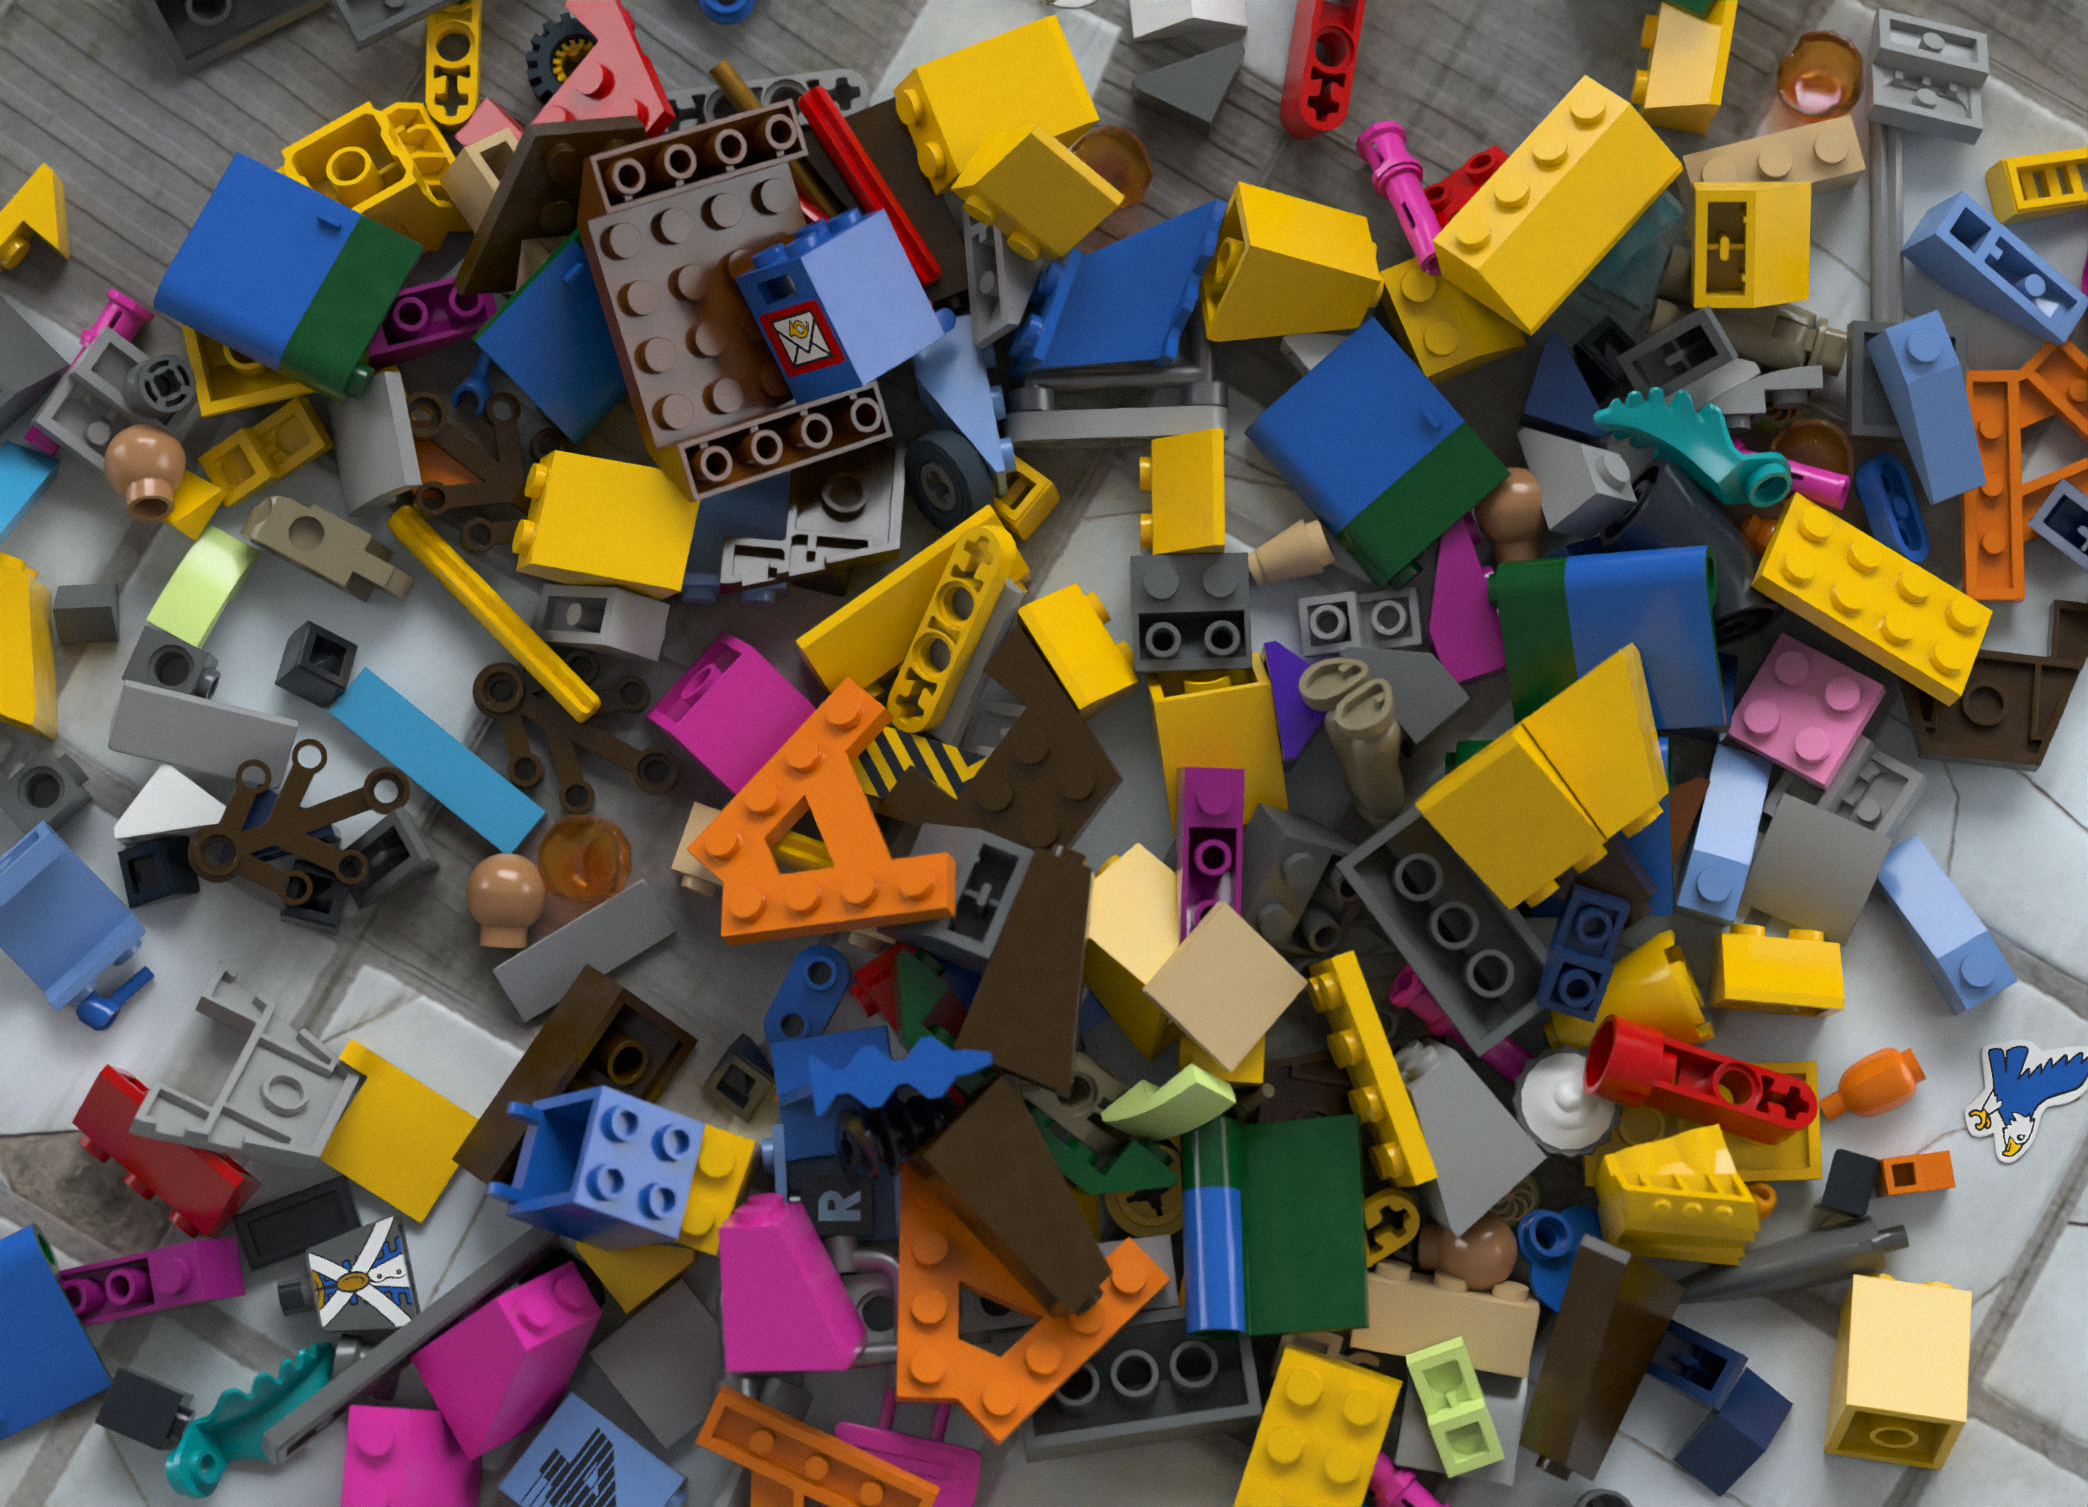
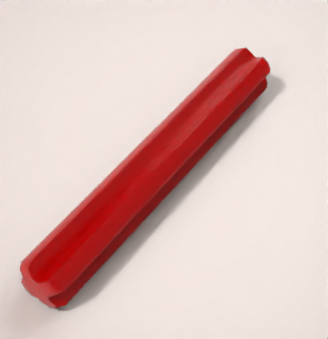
M817 86L805 92L798 99L800 111L866 213H872L881 209L885 210L922 288L924 289L934 284L942 276L941 267L826 89L822 86Z

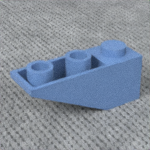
M971 315L955 317V327L947 332L945 337L912 356L920 403L942 429H950L964 436L972 444L988 468L993 489L999 496L1007 495L1006 473L1016 472V463L1011 437L999 439L996 421L1007 418L1001 385L989 387L986 369L997 367L993 343L984 349L974 347Z

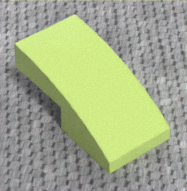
M209 524L172 575L146 621L183 642L202 649L228 601L232 603L235 601L261 552Z
M1190 1064L1161 1088L1144 1079L1103 1110L1101 1115L1103 1122L1141 1141H1144L1145 1138L1151 1141H1159L1189 1132L1207 1123L1233 1106L1236 1100L1231 1084Z
M1462 1336L1405 1355L1407 1366L1427 1416L1429 1429L1448 1478L1505 1459L1491 1414Z

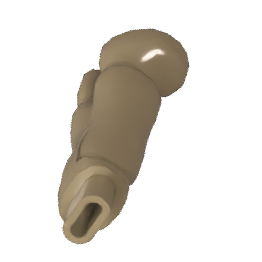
M1673 244L1667 254L1654 292L1653 299L1655 301L1649 311L1644 327L1642 342L1688 315L1681 312L1675 304L1694 308L1690 299L1691 254L1685 247ZM1791 303L1757 308H1711L1737 352V358L1782 370L1822 365L1823 373L1838 377L1847 350V332L1828 327V319L1820 317L1816 321V314Z
M1343 657L1324 659L1311 665L1302 674L1299 680L1301 698L1311 709L1327 712L1324 718V727L1336 753L1347 792L1354 797V805L1360 816L1378 831L1408 809V796L1405 792L1403 778L1398 765L1400 728L1394 717L1395 704L1392 688L1387 680L1381 678L1371 680L1367 664L1358 659Z

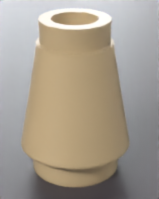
M1304 519L1256 548L1255 551L1248 553V566L1258 587L1267 583L1271 584L1325 573L1324 566L1336 562L1330 542L1319 519L1309 523H1305Z

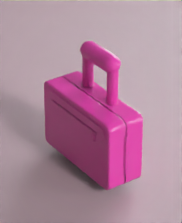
M886 1383L877 1428L849 1421H842L836 1425L834 1437L939 1486L940 1490L932 1507L974 1506L981 1470L979 1471L981 1455L976 1449L944 1442L952 1403H937L929 1439L891 1431L897 1402H895V1390H887ZM820 1502L818 1504V1507H828Z

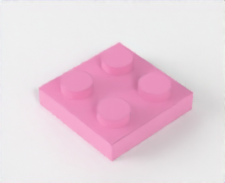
M1782 632L1732 714L1731 726L1725 737L1827 791L1885 695L1886 690L1884 685Z

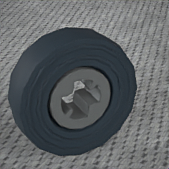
M937 429L921 436L908 447L904 459V465L906 466L905 479L911 496L921 513L934 526L948 533L988 504L993 507V484L988 468L978 451L964 436L950 429Z

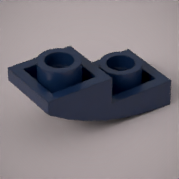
M1571 882L1544 965L1536 999L1538 1006L1594 1023L1614 971L1610 960L1631 908L1626 899Z

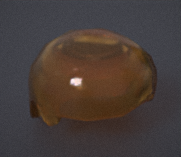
M1833 30L1807 32L1800 36L1796 47L1780 60L1777 70L1778 80L1776 82L1778 98L1789 115L1809 124L1846 116L1856 106L1863 93V57L1851 39Z
M1107 125L1087 131L1074 143L1070 151L1125 196L1120 205L1110 214L1125 212L1144 201L1143 197L1153 179L1154 172L1149 162L1146 147L1130 130Z
M1806 417L1789 423L1775 436L1767 451L1780 453L1786 460L1847 475L1850 478V482L1854 475V447L1844 430L1826 419Z
M568 815L547 828L538 845L537 869L547 890L554 896L582 904H601L623 891L632 870V845L619 826L608 819L591 815Z

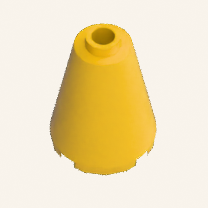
M1669 929L1658 933L1613 964L1614 971L1594 1023L1550 1010L1552 1020L1543 1023V1027L1551 1048L1556 1049L1564 1043L1569 1044L1575 1049L1590 1048L1599 1025L1609 1014L1658 1028L1662 1031L1663 1036L1690 1045L1704 1043L1715 1038L1711 1021L1706 1023L1700 1010L1705 1004L1681 946L1669 949V947L1675 945V934Z

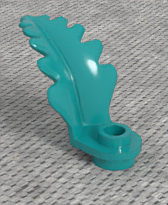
M1652 387L1649 390L1647 401H1644L1639 391H1632L1628 394L1625 404H1622L1619 398L1613 399L1608 408L1596 412L1593 416V421L1598 427H1601L1603 432L1614 431L1613 436L1618 440L1632 437L1629 443L1633 448L1654 447L1652 452L1653 460L1658 456H1665L1671 462L1678 464L1680 469L1691 476L1703 489L1710 490L1724 505L1751 503L1760 508L1769 507L1785 498L1792 487L1791 466L1782 454L1777 452L1742 454L1732 443L1721 409L1717 405L1708 402L1697 413L1694 409L1690 393L1685 390H1678L1670 405H1667L1663 390L1659 387Z
M328 1341L320 1344L314 1342L311 1344L309 1352L307 1349L298 1351L295 1365L290 1358L283 1360L279 1366L276 1380L267 1372L259 1373L254 1378L249 1394L238 1388L224 1390L211 1413L191 1421L178 1447L168 1455L166 1460V1477L171 1488L177 1494L186 1495L192 1499L205 1498L215 1491L230 1462L236 1459L271 1462L262 1451V1434L332 1381L328 1375L333 1374V1345Z

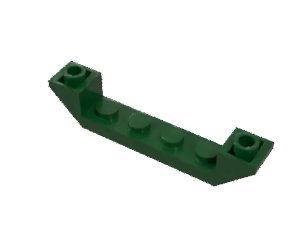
M905 948L898 950L890 959L898 1043L910 1053L920 1038L933 1036L952 1051H955L954 1046L957 1040L936 1023H933L929 1029L920 1024L951 987L940 978L946 971L945 968L924 950L916 949L913 954ZM987 1067L970 1075L958 1076L951 1087L967 1099L987 1078L998 1074L990 1067ZM1024 1099L1065 1182L1080 1195L1173 1187L1180 1177L1168 1168L1174 1159L1148 1138H1145L1141 1144L1135 1139H1125L1098 1172L1093 1167L1098 1158L1088 1148L1073 1137H1070L1066 1143L1062 1142L1047 1129L1053 1122L1052 1119L1032 1102Z

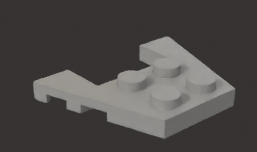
M220 961L195 1010L250 1038L214 1106L209 1107L164 1084L154 1081L128 1132L136 1136L313 1171L361 1075L348 1064L338 1059L335 1053L305 1028L299 1032L295 1031L274 1013L277 1005L262 992L255 996L236 981L239 973L229 964Z

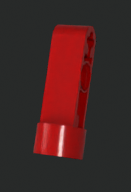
M1297 0L1279 109L1281 124L1292 137L1300 140L1313 139L1335 129L1346 118L1366 0H1340L1339 4L1324 0ZM1316 41L1324 44L1329 50L1331 57L1329 66H1325L1317 59L1315 54ZM1309 100H1311V107H1308ZM1316 112H1319L1318 119H1316Z
M1614 1014L1606 1016L1599 1025L1591 1042L1584 1067L1583 1087L1588 1095L1633 1109H1638L1643 1105L1706 1126L1719 1124L1722 1131L1767 1145H1778L1785 1142L1810 1125L1818 1111L1815 1093L1808 1084L1800 1079L1665 1037L1658 1028ZM1675 1071H1676L1675 1081H1674V1084H1672V1081H1673V1078H1674V1075H1675ZM1719 1084L1725 1086L1731 1092L1734 1104L1729 1103L1723 1098L1719 1090Z

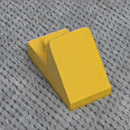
M44 162L0 212V273L4 268L10 270L21 262L30 248L28 240L34 234L65 260L69 261L64 185L56 173Z

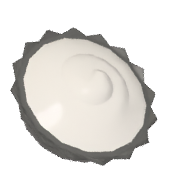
M1567 1043L1556 1049L1544 1047L1537 1057L1526 1060L1523 1072L1515 1078L1516 1092L1511 1102L1517 1112V1123L1535 1144L1540 1146L1549 1156L1560 1154L1571 1160L1580 1154L1593 1155L1598 1146L1610 1143L1612 1131L1622 1124L1619 1111L1623 1105L1588 1095L1584 1091L1583 1074L1589 1051L1588 1047L1575 1049Z

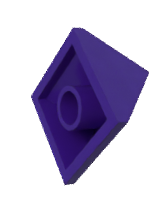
M1277 641L1266 642L1263 645L1260 658L1271 682L1283 772H1291L1323 727L1327 712L1311 709L1301 698L1299 680L1304 671L1311 665Z

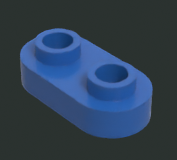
M1887 452L1879 453L1861 461L1856 468L1854 491L1858 500L1863 504L1873 534L1872 538L1914 564L1924 561L1929 552V539L1904 467L1895 456Z
M814 945L804 949L795 958L765 1015L763 1028L769 1044L820 1036L825 1033L848 989L851 977L849 965L845 957L837 949L828 945ZM818 963L828 965L832 972L830 980L822 985L813 983L809 978L810 969ZM791 1015L799 1016L804 1021L803 1031L795 1037H789L782 1031L784 1019Z

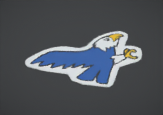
M2018 1039L1984 1046L1981 1056L1985 1089L1965 1109L1966 1124L1973 1136L1984 1137L1994 1133L1995 1151L1998 1160L2004 1163H2012L2017 1160L2035 1140L2041 1115L2045 1109L2053 1105L2067 1104L2077 1099L2088 1089V1046H2068L2041 1051L2032 1041Z

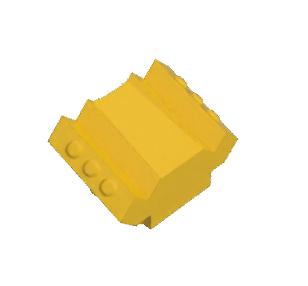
M370 101L281 150L285 162L284 166L276 170L277 172L424 245L425 250L423 254L427 251H438L449 231H472L439 182L456 158L424 103L396 102L380 111L374 109Z
M1719 1124L1692 1129L1673 1137L1632 1146L1603 1157L1593 1179L1600 1202L1597 1210L1602 1237L1606 1243L1636 1256L1740 1266L1738 1257L1745 1258L1744 1247L1746 1241L1755 1242L1754 1231L1761 1232L1756 1202L1736 1172Z

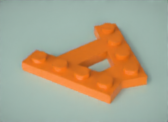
M2069 339L2060 346L2047 341L2020 370H1966V393L1987 484L1960 495L1962 593L1979 603H2022L2025 600L2024 544L2042 537L2027 524L2062 478L2088 495V457L2022 484L2021 429L2057 415L2088 445V357Z
M848 676L686 848L696 860L723 883L721 937L729 946L955 917L956 861L948 852L892 859L852 763L894 717L881 703ZM811 809L834 867L780 874L771 849Z
M902 1161L899 1202L895 1402L955 1403L998 1447L1166 1288L1171 1279L1128 1237L1106 1258L1112 1273L1099 1286L1104 1291L1100 1300L1079 1317L1073 1313L1068 1316L1052 1318L923 1179L911 1169L907 1162ZM959 1286L1039 1322L1002 1357L958 1339Z
M724 1384L695 1442L708 1450L751 1469L750 1507H807V1497L828 1507H932L940 1490L939 1486Z

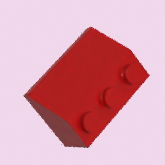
M107 1064L97 1076L71 1122L84 1133L78 1142L101 1162L106 1163L112 1156L129 1172L124 1176L123 1180L142 1197L151 1201L157 1194L169 1204L173 1210L167 1217L187 1235L195 1239L202 1232L207 1237L217 1238L233 1219L232 1216L241 1210L262 1183L226 1153L136 1136L128 1132L150 1089L129 1071Z

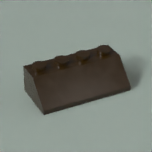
M586 963L452 1160L486 1185H489V1182H498L512 1186L528 1124L506 1115L509 1102H520L532 1106L533 1101L598 1086H606L655 1105L699 1040L623 986Z

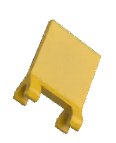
M350 1039L338 1059L367 1076V1079L334 1128L319 1159L422 1224L459 1167V1164L453 1161L452 1158L479 1119L354 1039Z

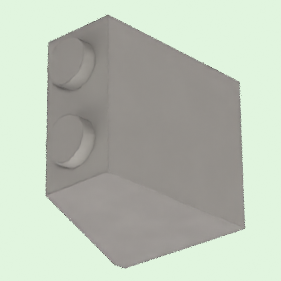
M1428 1037L1422 1042L1415 1039L1402 1047L1394 1055V1060L1438 1174L1437 1178L1416 1185L1415 1188L1422 1212L1429 1220L1459 1238L1543 1162L1547 1156L1456 1050Z

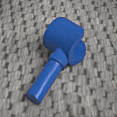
M482 349L471 377L466 378L454 390L451 398L452 405L456 409L462 403L466 390L474 392L479 399V406L474 416L479 415L483 411L485 403L493 395L492 386L487 381L490 375L489 370L492 360Z
M147 966L143 967L118 990H115L109 999L93 990L78 1006L76 1010L78 1019L96 1031L109 1029L118 1017L120 1008L127 1003L126 1001L152 980L155 977Z

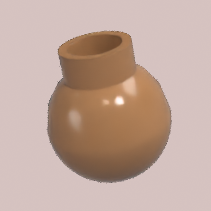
M137 424L122 430L110 442L104 458V470L112 489L126 501L127 513L133 519L156 521L172 513L174 509L173 494L183 482L186 467V457L180 442L166 429L152 424Z
M1509 467L1507 470L1512 475L1473 508L1479 529L1489 540L1494 542L1497 563L1542 558L1540 537L1548 530L1541 507L1540 486L1535 476L1528 469Z
M513 853L492 855L481 861L473 869L465 890L468 909L475 921L481 924L480 946L527 948L528 927L533 925L540 917L546 902L547 886L539 868L521 855Z
M1487 1211L1459 1238L1437 1224L1425 1223L1422 1227L1418 1250L1421 1270H1441L1450 1276L1466 1280L1468 1290L1488 1291L1493 1289L1494 1284L1503 1283L1510 1276L1517 1261L1518 1247L1512 1229L1502 1218L1492 1212Z

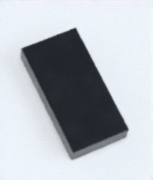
M345 1175L232 1216L251 1272H257L305 1254V1250L312 1246L364 1226L347 1176Z

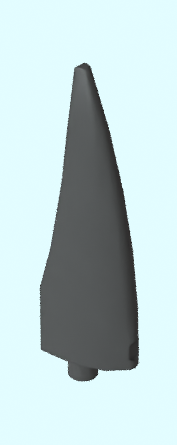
M1869 1215L1806 1231L1746 1252L1745 1258L1738 1257L1740 1266L1715 1264L1675 1281L1686 1288L1679 1304L1737 1300L1793 1292L1850 1280L1853 1274L1864 1275L1867 1273L1883 1272L1885 1270L1884 1253L1908 1248L1907 1234L1903 1224L1877 1231L1875 1223Z

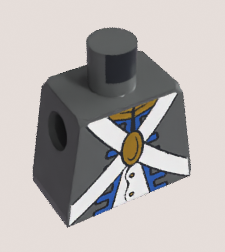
M397 1215L384 1217L306 1249L305 1257L309 1275L277 1282L278 1296L283 1315L286 1317L316 1310L321 1332L399 1330L421 1313L403 1219Z

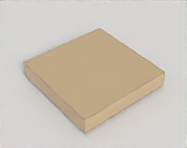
M1218 901L1144 986L1141 992L1224 1071L1232 1072L1308 982L1226 902Z

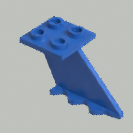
M1215 199L1088 255L1083 256L1084 252L1072 248L1058 260L1051 259L1045 271H1040L1028 302L1033 304L1029 318L1025 324L1019 323V326L1014 329L1010 338L1006 355L1013 357V361L1008 374L1020 378L1032 370L1152 361V365L1163 368L1173 362L1177 357L1180 336L1197 302L1200 281L1214 255L1218 232L1228 203Z
M887 1025L770 1043L781 1124H784L786 1161L837 1154L835 1127L841 1110L854 1108L861 1112L865 1105L871 1109L883 1108L887 1101L898 1099L897 1089L907 1086H913L929 1099L942 1098L958 1076L970 1075L993 1065L992 1053L974 1050L952 1051L938 1039L931 1036L920 1038L905 1059L893 1061Z

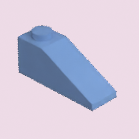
M1964 191L1928 209L1900 252L1943 289L2057 346L2065 344L2088 307V297Z
M1939 310L1884 329L1865 343L1930 505L1986 485L1960 362Z
M1716 744L1706 777L1711 782L1695 817L1674 890L1675 914L1726 928L1735 921L1751 864L1772 769V761L1755 754Z
M1916 834L1891 848L1875 883L1954 1016L1973 1008L2018 982L1987 928Z

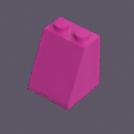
M723 630L644 716L729 794L735 797L817 708L755 648Z
M777 1193L749 1196L748 1203H743L719 1227L726 1372L847 1370L868 1343L867 1329L803 1203L784 1202V1195Z
M573 1261L561 1265L495 1298L410 1357L469 1461L536 1427L553 1416L602 1313Z
M350 1405L340 1507H479L483 1455L469 1461L440 1410L382 1405Z

